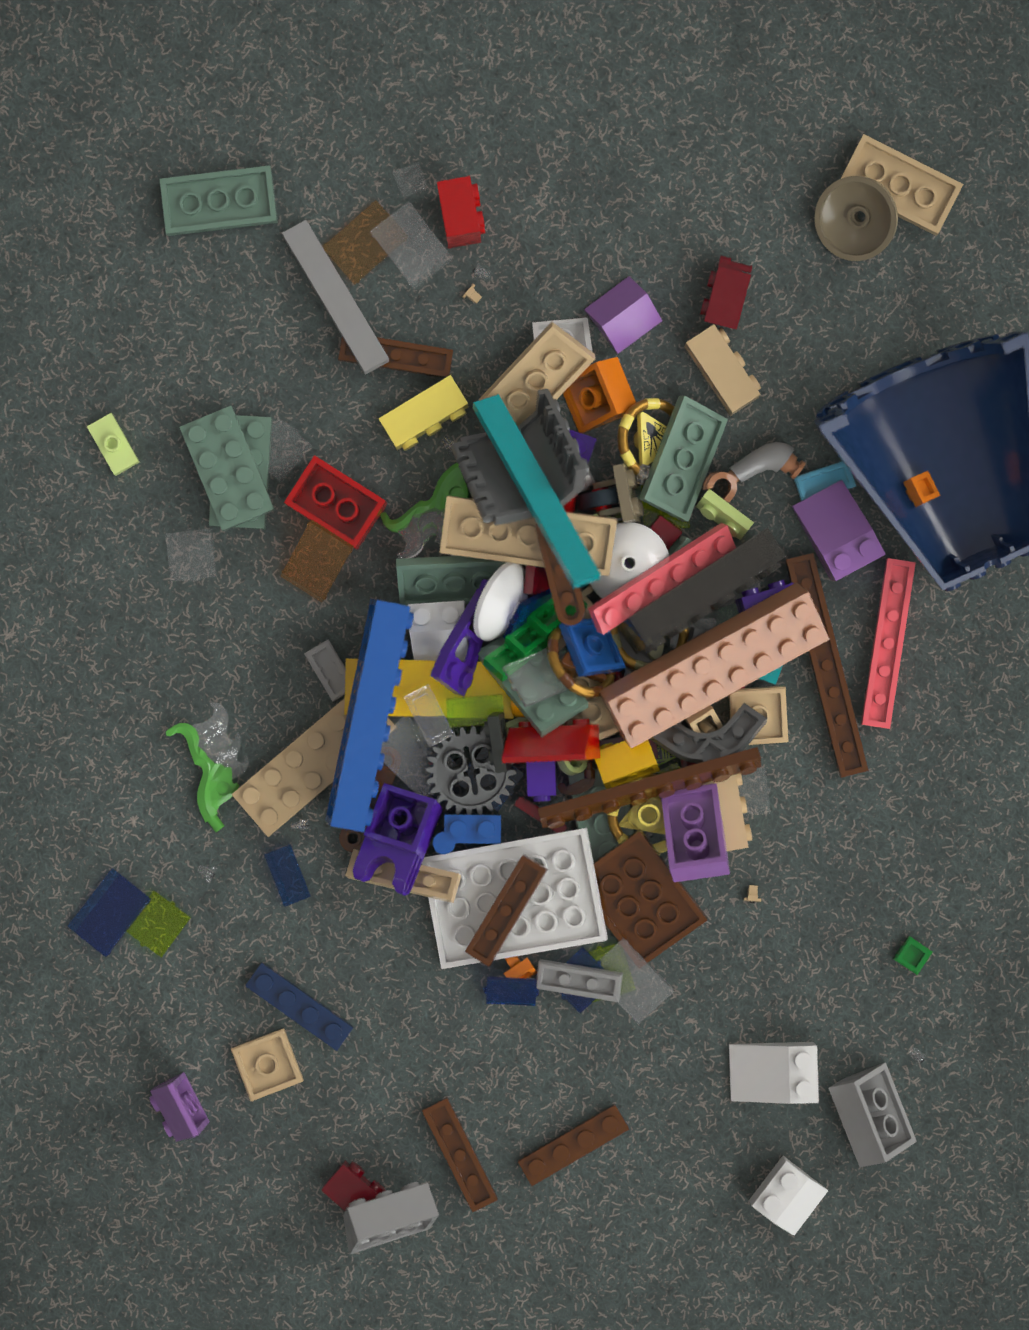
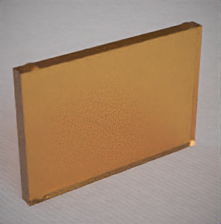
M376 200L329 242L325 243L323 249L355 285L403 242H406L409 237Z
M311 520L307 523L301 539L286 567L282 570L281 577L318 601L323 602L326 600L328 592L348 556L352 553L354 546L314 520Z

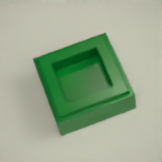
M907 936L893 959L918 975L933 952L912 937Z

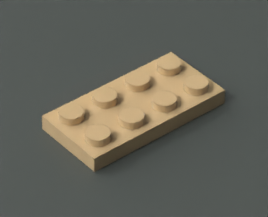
M863 134L841 177L842 179L849 176H865L876 180L893 197L898 217L935 236L939 234L963 186L962 183Z
M551 322L479 400L499 394L514 422L519 426L536 410L538 390L549 389L553 399H558L595 360V354L555 323Z

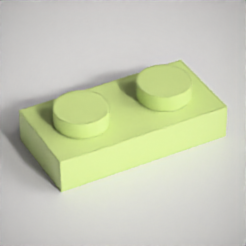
M708 489L696 505L707 519L714 520L718 524L728 525L731 536L739 540L742 539L754 523L710 489Z

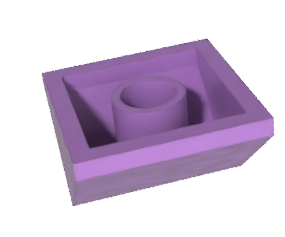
M627 277L584 309L617 354L662 322L648 294L630 277Z

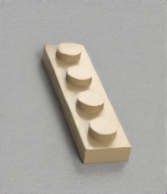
M353 849L345 875L349 879L356 880L353 876V867L360 850ZM393 863L382 864L366 883L394 889L392 883L395 865ZM421 865L410 893L454 903L461 875Z

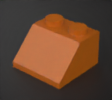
M618 357L598 361L588 366L563 393L579 433H585L622 418L625 412L636 403Z

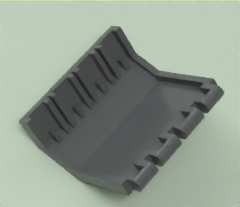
M549 389L538 390L536 410L517 427L561 505L564 506L584 489L585 478L589 475V466L585 458L582 459L579 453L577 440L575 438L572 439L570 435L568 421L566 418H562L557 399H553ZM486 432L460 437L459 442L451 445L452 453L459 464L460 471L466 484H468L467 487L475 504H477L476 507L484 523L494 522L495 526L534 518Z

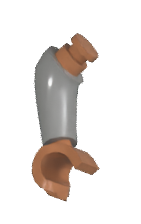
M772 442L759 447L729 468L730 471L728 473L724 471L710 473L706 476L702 489H713L715 482L718 479L724 478L728 483V490L722 499L730 503L736 494L737 482L742 483L766 470H772L775 473L781 470L785 474L789 472L791 473L790 477L795 479L806 463L803 460L797 461L798 457L793 454L794 447L782 442Z

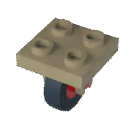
M625 464L613 466L615 479L593 483L594 489L592 492L577 497L578 508L581 512L596 511L602 517L622 514V519L625 523H641L640 516H644L642 500L638 499L635 493V489L639 488L638 477Z

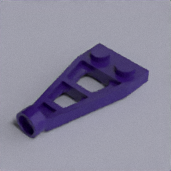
M482 579L479 588L475 591L441 648L430 674L432 678L451 692L462 697L465 696L467 689L472 684L473 674L479 658L478 653L483 643V640L476 636L474 629L472 632L468 628L474 619L475 610L482 591L489 581L487 579ZM465 637L469 640V647L466 657L462 662L455 656V652L461 640Z

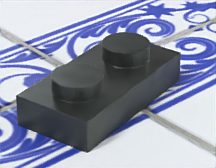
M504 711L493 712L487 717L488 721L484 723L486 737L490 738L492 749H489V761L491 766H495V773H503L512 767V763H502V755L507 739Z

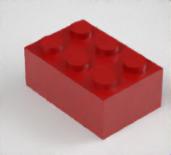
M315 455L284 501L288 507L357 551L387 506V502Z

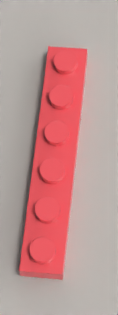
M720 523L590 606L588 610L597 632L604 635L734 551L736 546L728 525Z
M886 559L861 725L890 729L916 562Z

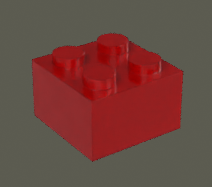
M470 176L438 181L437 187L448 248L481 243V234L486 233L483 213L476 210V207H480L477 183L472 184Z

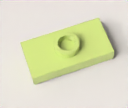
M112 413L87 426L115 476L140 462Z

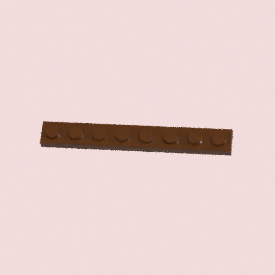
M814 553L786 559L790 582H797L809 592L829 637V640L809 650L808 653L839 776L842 778L869 771Z
M758 747L541 807L538 808L542 827H549L550 829L559 828L568 821L575 819L577 821H584L591 818L593 814L600 812L612 813L619 810L621 806L629 804L633 806L641 805L647 799L657 796L659 798H666L673 795L675 791L685 788L686 790H694L701 787L703 783L710 781L715 783L723 782L735 774L748 775L761 767V756Z

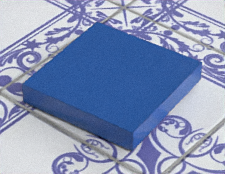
M592 618L582 619L576 625H566L563 623L559 625L579 677L620 672L626 668L611 632L608 631L604 635L597 632Z

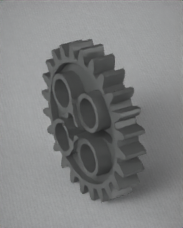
M471 724L469 731L465 732L463 726L459 725L458 734L449 729L450 738L446 739L440 735L441 746L431 745L436 754L426 756L432 762V765H427L424 769L432 773V775L427 776L425 779L427 783H435L429 788L431 794L439 792L436 801L439 803L446 799L445 809L448 810L455 805L456 814H459L462 808H465L466 814L471 815L472 809L476 808L478 814L482 815V807L484 806L493 811L491 804L493 801L501 805L502 801L499 796L501 794L510 795L505 787L506 785L512 786L515 784L509 776L517 774V771L514 768H510L507 772L495 773V766H491L489 761V749H492L491 740L486 737L484 726L480 728L479 732H476L474 724ZM465 746H468L471 763L476 768L473 770L478 789L476 794L472 792L468 773L464 772L468 770L463 750ZM480 747H485L488 749L487 757L482 760L476 759L474 757L475 751ZM459 754L461 761L458 765L450 766L447 764L449 755ZM486 774L494 776V782L490 786H482L480 784L481 778ZM457 781H465L467 783L466 789L461 793H456L452 790L453 785Z

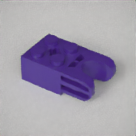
M384 783L373 810L371 824L365 830V838L353 867L354 878L362 882L369 881L379 866L385 863H393L395 865V874L392 885L398 894L408 895L412 890L443 808L435 799ZM401 821L406 822L405 824L400 826Z

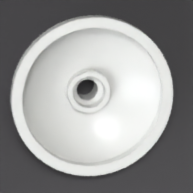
M632 522L617 523L610 575H600L599 580L590 582L592 589L603 599L669 557L666 545L653 530L644 525ZM627 558H631L634 561V567L631 569L626 568L624 565V561Z
M509 562L503 564L487 582L479 598L474 615V631L478 638L484 641H491L501 637L507 632L509 625L513 627L521 618V614L523 616V613H525L526 608L524 609L526 603L524 601H527L528 595L524 594L525 568L522 564Z

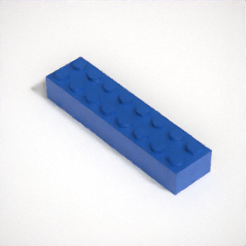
M370 598L325 818L330 826L364 832L365 826H370L373 809H370L371 798H376L379 781H376L375 777L377 770H382L385 756L384 753H381L382 743L388 741L390 734V725H387L388 714H393L396 704V697L392 696L394 685L399 686L402 669H398L400 657H405L408 641H404L406 629H411L413 622V613H410V606Z

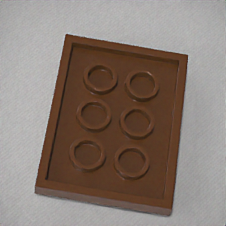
M641 829L593 862L605 924L639 968L708 920V917L683 884L673 881L669 866Z

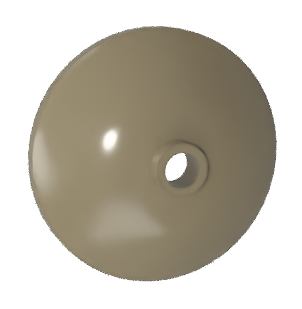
M849 176L839 179L826 188L817 202L815 210L817 234L823 245L831 253L842 259L862 261L878 255L891 243L897 230L898 212L895 201L889 191L874 179L865 176ZM859 211L865 214L864 221L858 219L857 214Z

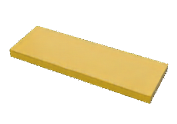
M346 659L344 715H347L358 659ZM399 660L398 669H402L399 686L394 685L392 696L396 697L393 714H388V716L487 719L493 712L504 711L505 719H514L510 697L481 662H477L472 684L467 689L465 696L462 697L454 694L430 676L436 661Z

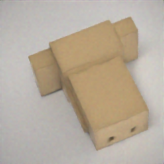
M473 284L470 288H467L468 291L465 290L466 293L462 298L468 297L477 304L482 296L475 291V285Z
M749 885L748 896L744 898V901H750V903L761 902V899H758V886Z

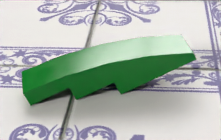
M553 598L528 614L526 622L508 634L503 645L484 657L483 665L501 682L505 681L545 649L551 632L562 623L557 617ZM584 601V605H585V609H586L588 604ZM568 605L565 611L572 615L576 612V607Z

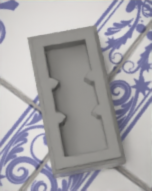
M328 639L304 654L334 702L345 695V666Z

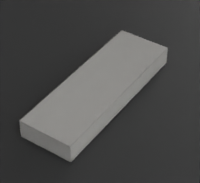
M540 959L535 989L619 1002L623 973Z

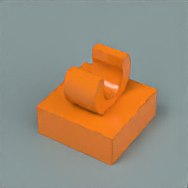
M929 471L903 482L907 489L906 493L909 499L913 501L915 507L941 496Z
M518 956L505 958L511 969L506 971L504 975L514 988L537 974V970L528 958L520 961Z

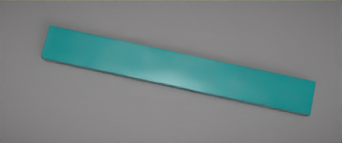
M500 395L474 402L472 408L573 589L599 580L601 573Z

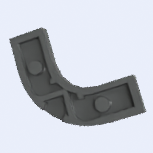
M743 703L728 723L717 731L697 733L677 723L653 736L650 740L673 756L698 764L743 751L765 726L767 718Z

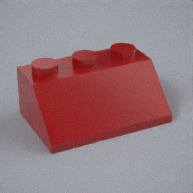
M590 719L573 720V725H560L541 737L530 722H518V728H509L502 763L600 758L599 724H590Z

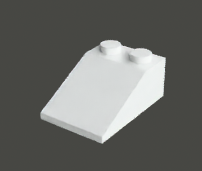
M814 1042L729 1044L731 1101L787 1104L819 1103L817 1045Z

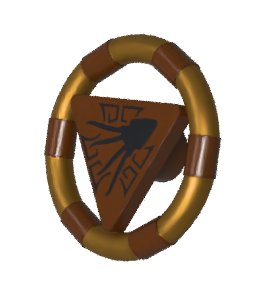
M558 626L551 632L547 641V656L554 674L571 692L586 698L600 697L601 690L614 683L616 672L585 676L601 683L597 686L585 687L577 683L573 678L578 677L569 651L567 650L561 660H559L558 641L562 633Z

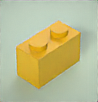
M648 740L632 749L625 741L615 745L613 743L600 746V758L595 759L606 789L627 784L660 771Z

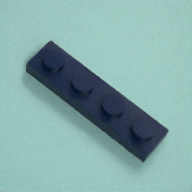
M263 962L245 985L336 1051L354 1028Z

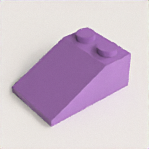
M842 480L792 506L830 580L837 581L886 555L872 527Z
M717 783L702 785L694 790H686L685 788L675 791L669 797L661 798L669 868L673 881L680 882L729 875L730 869Z
M184 1072L161 1083L150 1091L152 1094L150 1101L156 1112L161 1111L165 1119L163 1127L168 1136H173L176 1142L199 1135L210 1122Z

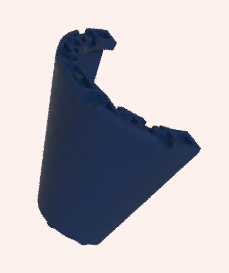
M1009 332L999 338L998 334L984 336L936 350L937 354L930 355L931 357L923 360L921 357H916L860 382V387L856 388L855 391L850 393L844 391L824 405L816 414L817 419L814 421L817 429L941 590L951 591L960 587V583L969 578L971 580L981 578L986 575V569L992 565H995V568H1002L1009 565L1013 558L1029 556L1028 332ZM929 471L941 496L915 507L913 501L909 499L906 493L907 489L903 482Z

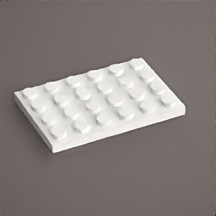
M587 828L424 857L422 862L424 866L461 875L454 903L428 897L441 969L480 963L479 960L467 954L465 950L524 854L546 867L548 871L494 960L608 940Z

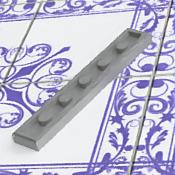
M307 220L282 232L284 240L363 373L366 375L388 363L389 358Z

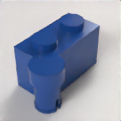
M445 814L444 832H440L434 837V849L439 854H448L454 849L456 843L501 844V814Z

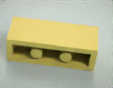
M449 375L379 418V421L396 449L403 448L406 451L418 444L417 438L425 433L431 436L443 428L441 424L448 419L454 422L466 414L465 409L469 406L454 379Z

